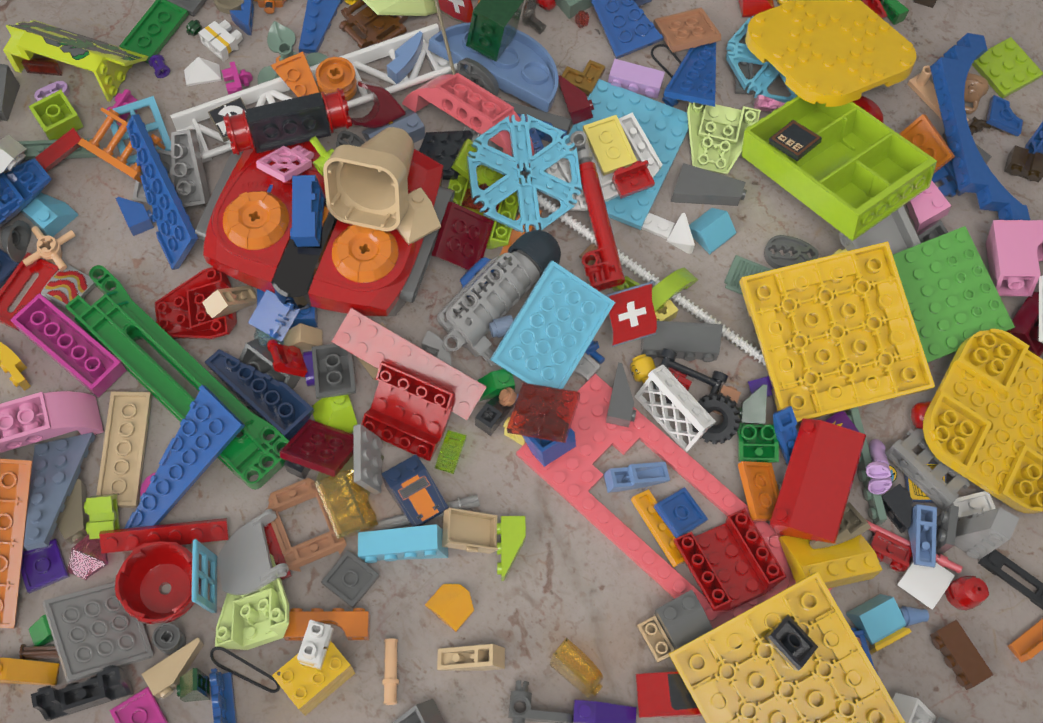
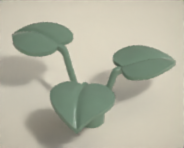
M274 21L267 37L270 50L279 53V61L296 55L297 53L293 52L292 49L296 41L294 32ZM314 52L308 54L306 59L311 67L329 57L322 53ZM266 66L258 74V85L280 76L271 66Z

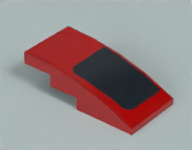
M678 672L636 674L639 718L702 716Z

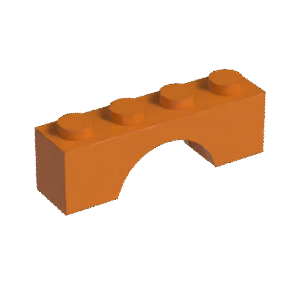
M292 608L289 611V625L283 638L286 641H303L309 621L313 620L340 627L345 632L348 640H369L370 614L364 608H354L353 611H344L345 609L333 608L332 611H324L321 608H312L311 611Z

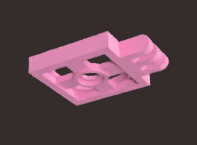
M299 145L292 149L282 146L257 160L256 164L258 169L285 183L292 179V176H297L312 167L311 159L314 157V153ZM271 161L276 162L272 166L268 165ZM298 161L300 164L295 165L292 162ZM282 168H287V169H289V171H287V172H285V173H283V172H281V171H279V170L282 169Z

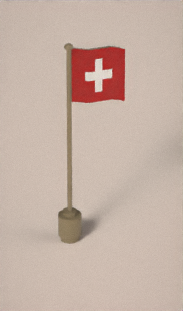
M434 0L452 75H455V68L441 12L461 23H469L473 13L471 0Z

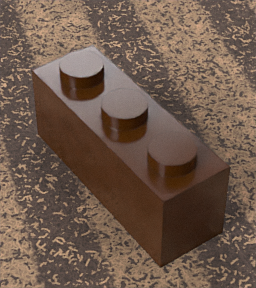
M957 619L930 635L934 647L941 651L946 665L952 668L958 683L966 690L975 687L994 675Z

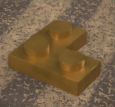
M589 60L583 72L567 66L562 77L587 95H590L605 71V66Z

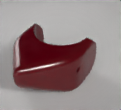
M358 81V86L372 92L374 105L369 114L364 117L351 118L353 125L379 128L406 114L405 110L385 88L379 84Z

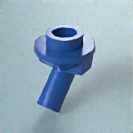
M592 340L585 353L587 355L590 354L599 364H602L605 358L596 351L600 348L598 341Z

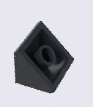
M786 615L764 636L793 670L799 671L818 648L813 640L789 615Z

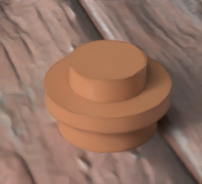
M508 387L501 391L499 395V403L501 405L511 406L514 404L517 398L514 389Z

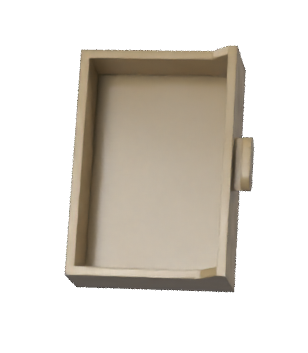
M455 508L446 509L443 516L442 547L487 554L497 551V515Z

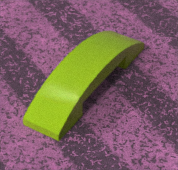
M685 267L674 271L652 288V302L655 313L684 288L687 290L698 281Z

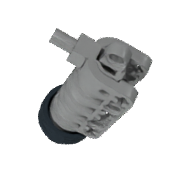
M533 230L520 236L509 247L508 253L489 260L441 309L437 315V321L448 332L442 340L444 350L453 352L463 346L468 348L475 357L482 356L491 367L495 364L490 360L494 354L489 348L492 343L485 337L490 331L489 323L493 322V319L503 317L538 282L550 261L559 264L561 258L560 247L551 234L542 230ZM443 314H446L448 321L443 320L445 318ZM449 338H453L456 341V346L453 349L447 345Z

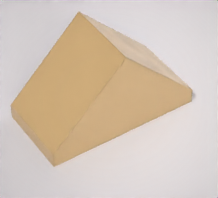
M300 323L288 330L284 337V345L300 348V350H311L314 346L323 345V331Z

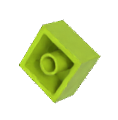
M62 90L28 106L49 140H58L72 128H75L77 131L84 127Z

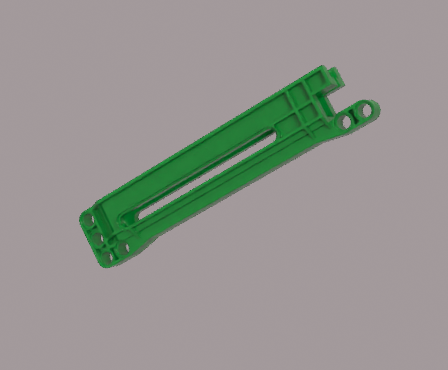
M101 265L92 267L89 271V276L104 295L91 306L81 296L77 295L65 306L75 316L74 320L94 340L115 356L123 364L127 372L150 392L180 423L182 419H185L191 408L189 406L195 399L155 362L136 341L139 339L146 341L198 392L201 385L206 386L245 425L240 431L243 436L235 437L217 458L249 488L254 490L261 488L284 466L286 460L280 458L279 450L285 447L289 440L273 425L250 412L130 298L122 284L105 267ZM268 435H274L273 439L265 440ZM273 461L272 466L264 467L266 462ZM258 475L257 480L249 481L251 476Z

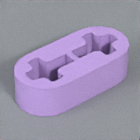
M56 81L38 89L34 96L36 101L43 99L42 96L47 97L62 88V92L68 97L70 90L64 81Z

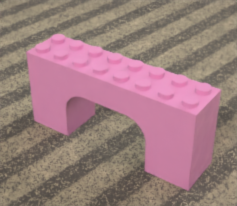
M993 220L986 240V250L990 277L999 296L1032 297L1040 277L1039 262L1043 261V220Z

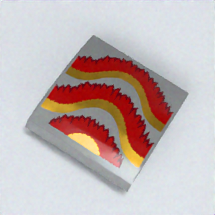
M66 264L67 268L61 271L59 269L41 291L42 296L67 309L65 306L77 295L84 299V296L96 287L90 276Z

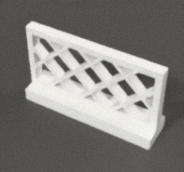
M661 365L648 374L649 378L634 397L687 453L716 421L664 365ZM652 381L659 387V390L653 389ZM644 392L649 393L650 401H647L642 396ZM654 394H660L661 403L655 402ZM665 395L671 400L672 404L666 403ZM656 406L662 407L663 415L657 412ZM667 408H673L674 417L668 416ZM678 409L682 412L685 418L679 417ZM669 421H675L676 430L672 429ZM680 422L686 423L687 431L681 430ZM692 424L699 431L698 433L693 432ZM682 435L688 436V445L683 441Z

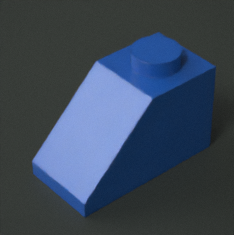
M121 197L116 198L133 236L154 228L151 222L152 213L150 209L146 211L141 203Z

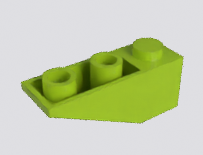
M501 516V523H497V535H501V542H497V555H501V562H497V575H501V581L506 579L525 542V516Z

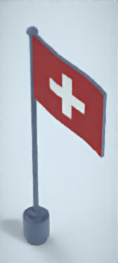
M654 280L605 295L615 302L609 312L613 331L612 347L656 334L657 319L652 302V287L655 286ZM511 315L493 319V322L489 323L492 337H504L515 317L512 318Z

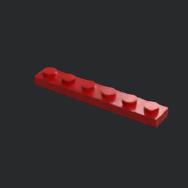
M227 518L100 531L99 533L101 554L131 551L145 543L159 541L176 542L179 545L193 544L194 539H197L200 543L229 539Z

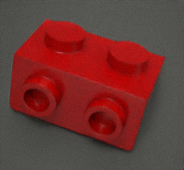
M648 160L643 162L636 161L627 168L620 167L614 172L612 181L621 199L655 185L647 168L649 165Z
M876 531L869 545L875 551L879 562L888 564L891 569L898 572H904L910 566L909 560L912 556L911 547Z

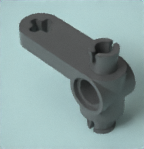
M520 680L515 682V691H511L508 715V718L512 719V723H525V721L572 723V714L531 710L532 693L528 692L529 682L524 681L523 687H521ZM516 703H523L526 706V710L523 713L516 712L514 710Z

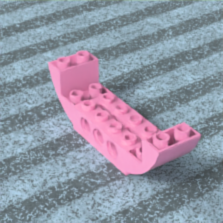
M71 391L39 392L0 404V453L76 430L81 435L92 432L96 435L104 432L96 397L90 394Z

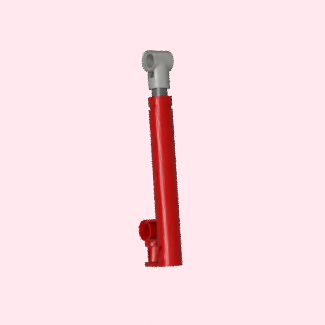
M576 131L571 135L570 140L571 143L575 144L573 149L575 150L577 147L581 185L598 248L585 253L582 257V263L586 276L589 277L590 286L598 291L622 285L625 283V277L596 165L594 162H591L593 157L590 143L583 131ZM584 140L581 144H577L578 141ZM596 260L593 265H587L589 261Z

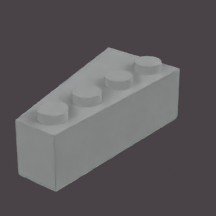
M196 129L171 132V182L175 186L178 197L182 200L183 207L208 203L210 195Z

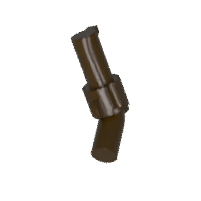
M973 117V122L969 125V128L973 135L978 131L981 132L983 127L990 129L992 125L987 124L986 120Z

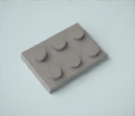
M359 424L354 426V482L374 495L380 494L383 483L381 477L382 441L377 435Z

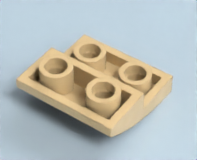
M656 616L638 624L637 627L657 663L669 658L668 653L675 649Z

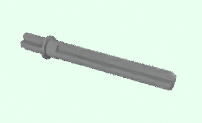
M477 495L462 499L458 497L457 500L446 503L449 508L461 510L480 506ZM402 514L373 522L374 531L395 529L410 525L405 515Z

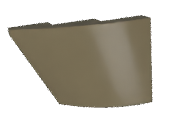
M849 502L846 504L836 543L811 540L810 545L813 549L837 545L864 533L871 527Z

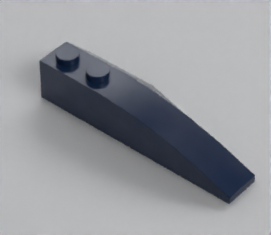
M220 349L205 361V364L258 417L273 425L287 440L290 441L309 421L314 409L287 384L273 379L272 376L256 370L251 365L244 364L239 359Z

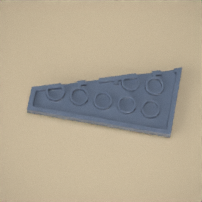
M93 432L34 446L24 547L27 551L49 545L57 526L56 520L59 513L63 512L65 508L64 502L66 497L70 496L81 472V463L88 456V447L95 440L96 436Z

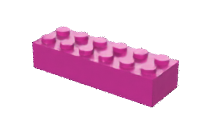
M40 293L11 319L20 332L97 398L127 371L115 356Z

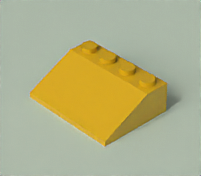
M861 534L843 543L813 549L810 545L811 540L790 536L779 537L796 583L818 572L829 589L873 579L882 571L875 551Z

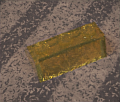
M354 470L342 471L335 477L329 476L314 482L337 539L358 535V532H366L379 525L376 514L369 503L367 493L363 487L354 482Z

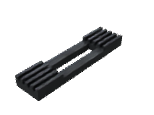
M996 549L980 559L978 564L993 575L1003 579L1043 610V583ZM1003 565L1035 586L1037 591L1035 593L1004 572L1001 569Z

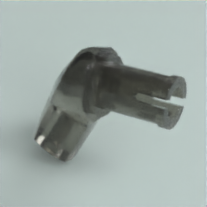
M526 0L522 12V22L525 26L530 25L541 34L547 25L535 17L537 0Z

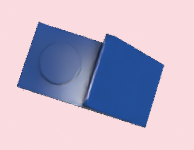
M244 0V3L241 4V10H230L232 21L247 35H252L254 4L253 0Z

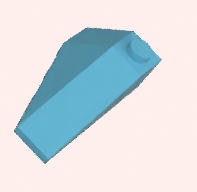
M41 192L21 211L46 236L52 237L79 216L65 202Z

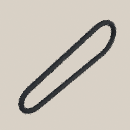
M655 45L651 50L652 58L672 78L673 75L655 58V56L653 55V51L657 47H665L671 52V54L675 57L679 64H681L680 59L676 56L674 52L672 53V51L667 45Z
M214 647L210 651L211 660L219 668L231 672L233 675L270 693H276L280 690V685L273 676L226 648ZM215 650L226 652L273 680L277 688L275 690L269 689L219 664L214 659L213 652Z

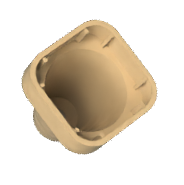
M395 127L385 128L360 147L341 145L334 150L324 164L323 173L327 208L336 219L344 223L381 231H392L398 227L408 211L407 178L414 153V143L405 130Z

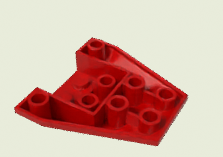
M214 267L204 269L155 302L156 323L172 338L215 339L230 334L237 324L236 312L218 318H211L202 303L216 290L232 288L227 275Z

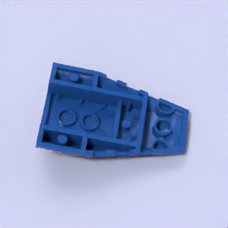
M35 158L13 167L10 172L0 173V227L20 213L52 180Z

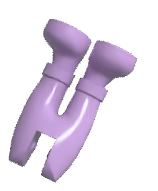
M873 439L869 443L872 462L867 465L866 474L872 478L868 482V490L878 495L890 489L892 480L889 462L885 454L886 447L880 440Z

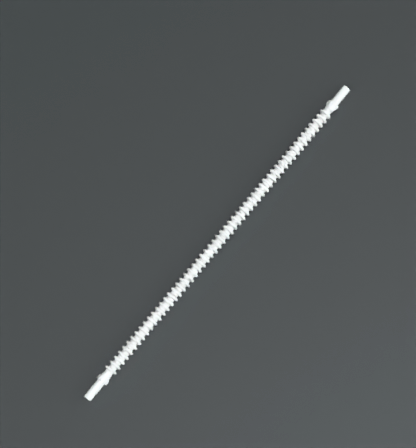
M537 191L538 203L540 207H544V210H548V213H553L560 208L559 206L555 207V203L551 204L552 201H547V198H543V195H539ZM568 213L558 218L561 219V222H565V225H570L569 228L573 227L574 231L582 234L583 238L587 237L586 240H591V244L595 243L597 247L594 232H590V228L586 229L585 225L582 226L581 222H577V219H572L573 216L569 217ZM618 249L621 265L625 264V268L629 267L630 271H634V274H639L638 277H643V281L647 280V282H650V280H654L655 286L660 282L659 277L655 278V274L651 275L650 271L647 272L646 268H641L642 265L638 266L637 262H633L632 258L628 259L629 256H624V252L620 253V249ZM681 293L671 298L674 299L673 302L677 301L678 305H682L683 309L687 308V312L691 311V315L695 314L696 318L699 317L700 321H705L707 324H721V321H716L717 318L713 319L712 315H707V311L703 312V308L699 309V306H695L694 302H689L690 299L686 300L685 296L682 297ZM723 325L722 337L726 336L727 340L730 339L732 344L736 343V347L740 346V350L744 349L745 353H750L749 356H754V360L758 359L759 363L762 362L763 366L766 365L761 350L758 351L757 347H752V343L748 344V340L744 341L743 337L740 338L739 334L735 335V331L731 332L729 327L726 328V325Z

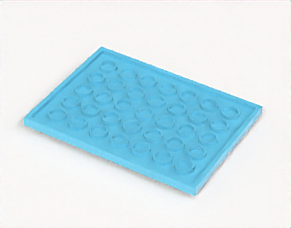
M599 79L592 93L587 98L592 100L595 109L592 110L593 118L574 124L565 143L571 142L570 138L574 132L583 131L584 125L617 115L619 119L633 112L660 159L662 167L653 178L655 182L653 187L622 199L618 196L605 202L609 218L641 230L689 131L687 112L627 89L613 86L611 83Z

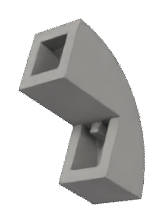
M427 331L422 342V349L451 365L450 352H447L442 347V339L436 334Z

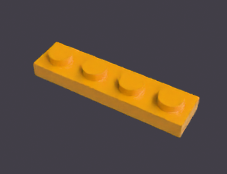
M648 489L633 496L631 499L632 503L672 566L676 567L684 563L682 555L673 542L676 539L654 509L657 501Z

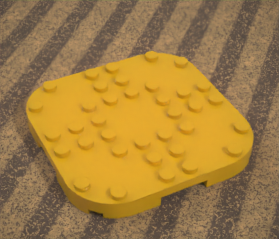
M793 0L756 14L749 21L745 38L748 49L762 63L770 62L786 77L785 84L796 95L812 104L816 102L820 104L826 103L825 107L848 104L860 99L865 91L882 84L889 87L905 80L911 74L916 61V51L913 44L861 0Z
M999 329L979 331L967 338L958 348L925 413L923 432L926 443L939 461L1014 510L1028 514L1043 512V359L1028 350L1029 345L1006 331Z

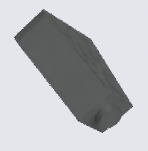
M0 64V120L8 121L20 88L10 67L5 64Z

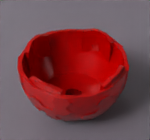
M163 541L145 543L133 549L132 553L123 562L115 580V594L125 611L130 616L138 619V621L146 624L168 623L185 615L194 605V602L191 600L192 553L176 542ZM199 578V592L201 589V578ZM170 584L171 591L165 595L161 594L162 586Z

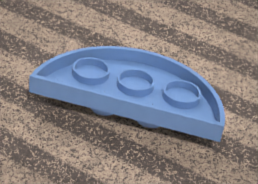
M471 22L457 24L445 29L453 64L458 63L464 58L475 60L491 72L496 78L499 88L504 93L512 94L544 112H548L551 109L558 88V71L554 60L539 42L517 30L515 37L497 62L466 46ZM441 30L429 39L428 50L449 61Z

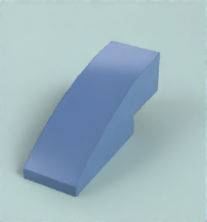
M421 31L395 50V59L387 65V75L396 84L400 83L408 75L419 58L423 46V33Z
M666 462L631 464L624 468H612L604 473L608 493L633 490L670 481Z

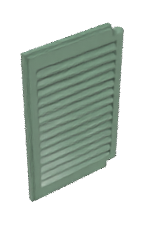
M735 255L724 281L727 284L725 288L743 295L739 283L742 277L773 269Z

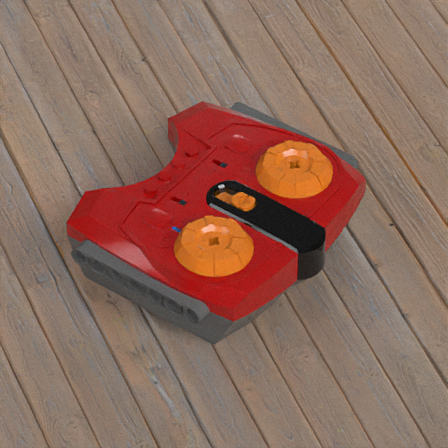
M307 141L286 146L292 149L299 145L314 153V157L311 159L312 167L300 173L299 176L316 175L325 194L324 177L313 164L320 154L312 143ZM255 148V151L252 149L242 151L240 155L231 153L195 230L198 239L204 241L203 256L208 264L247 285L264 292L266 290L273 292L282 304H294L293 309L304 310L315 307L348 314L349 310L353 308L365 316H396L406 302L413 303L415 301L432 257L439 229L408 245L397 229L381 231L339 221L329 212L325 194L320 246L297 247L294 240L290 237V229L292 228V184L280 183L275 177L258 169L256 164L257 160L277 149L257 153ZM414 149L407 178L408 194L421 187L432 202L441 225L448 202H453L455 190L442 187L443 165ZM271 161L268 165L272 166L276 162ZM298 161L292 162L295 165L300 164Z

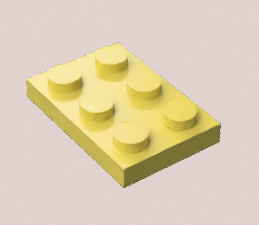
M617 115L583 126V131L587 136L603 176L615 172L620 167L627 168L637 161Z

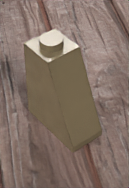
M80 478L77 479L70 496L66 497L64 502L65 508L63 512L59 513L56 520L61 534L71 545L81 542L88 535L86 523L89 522V517L84 511L87 487Z

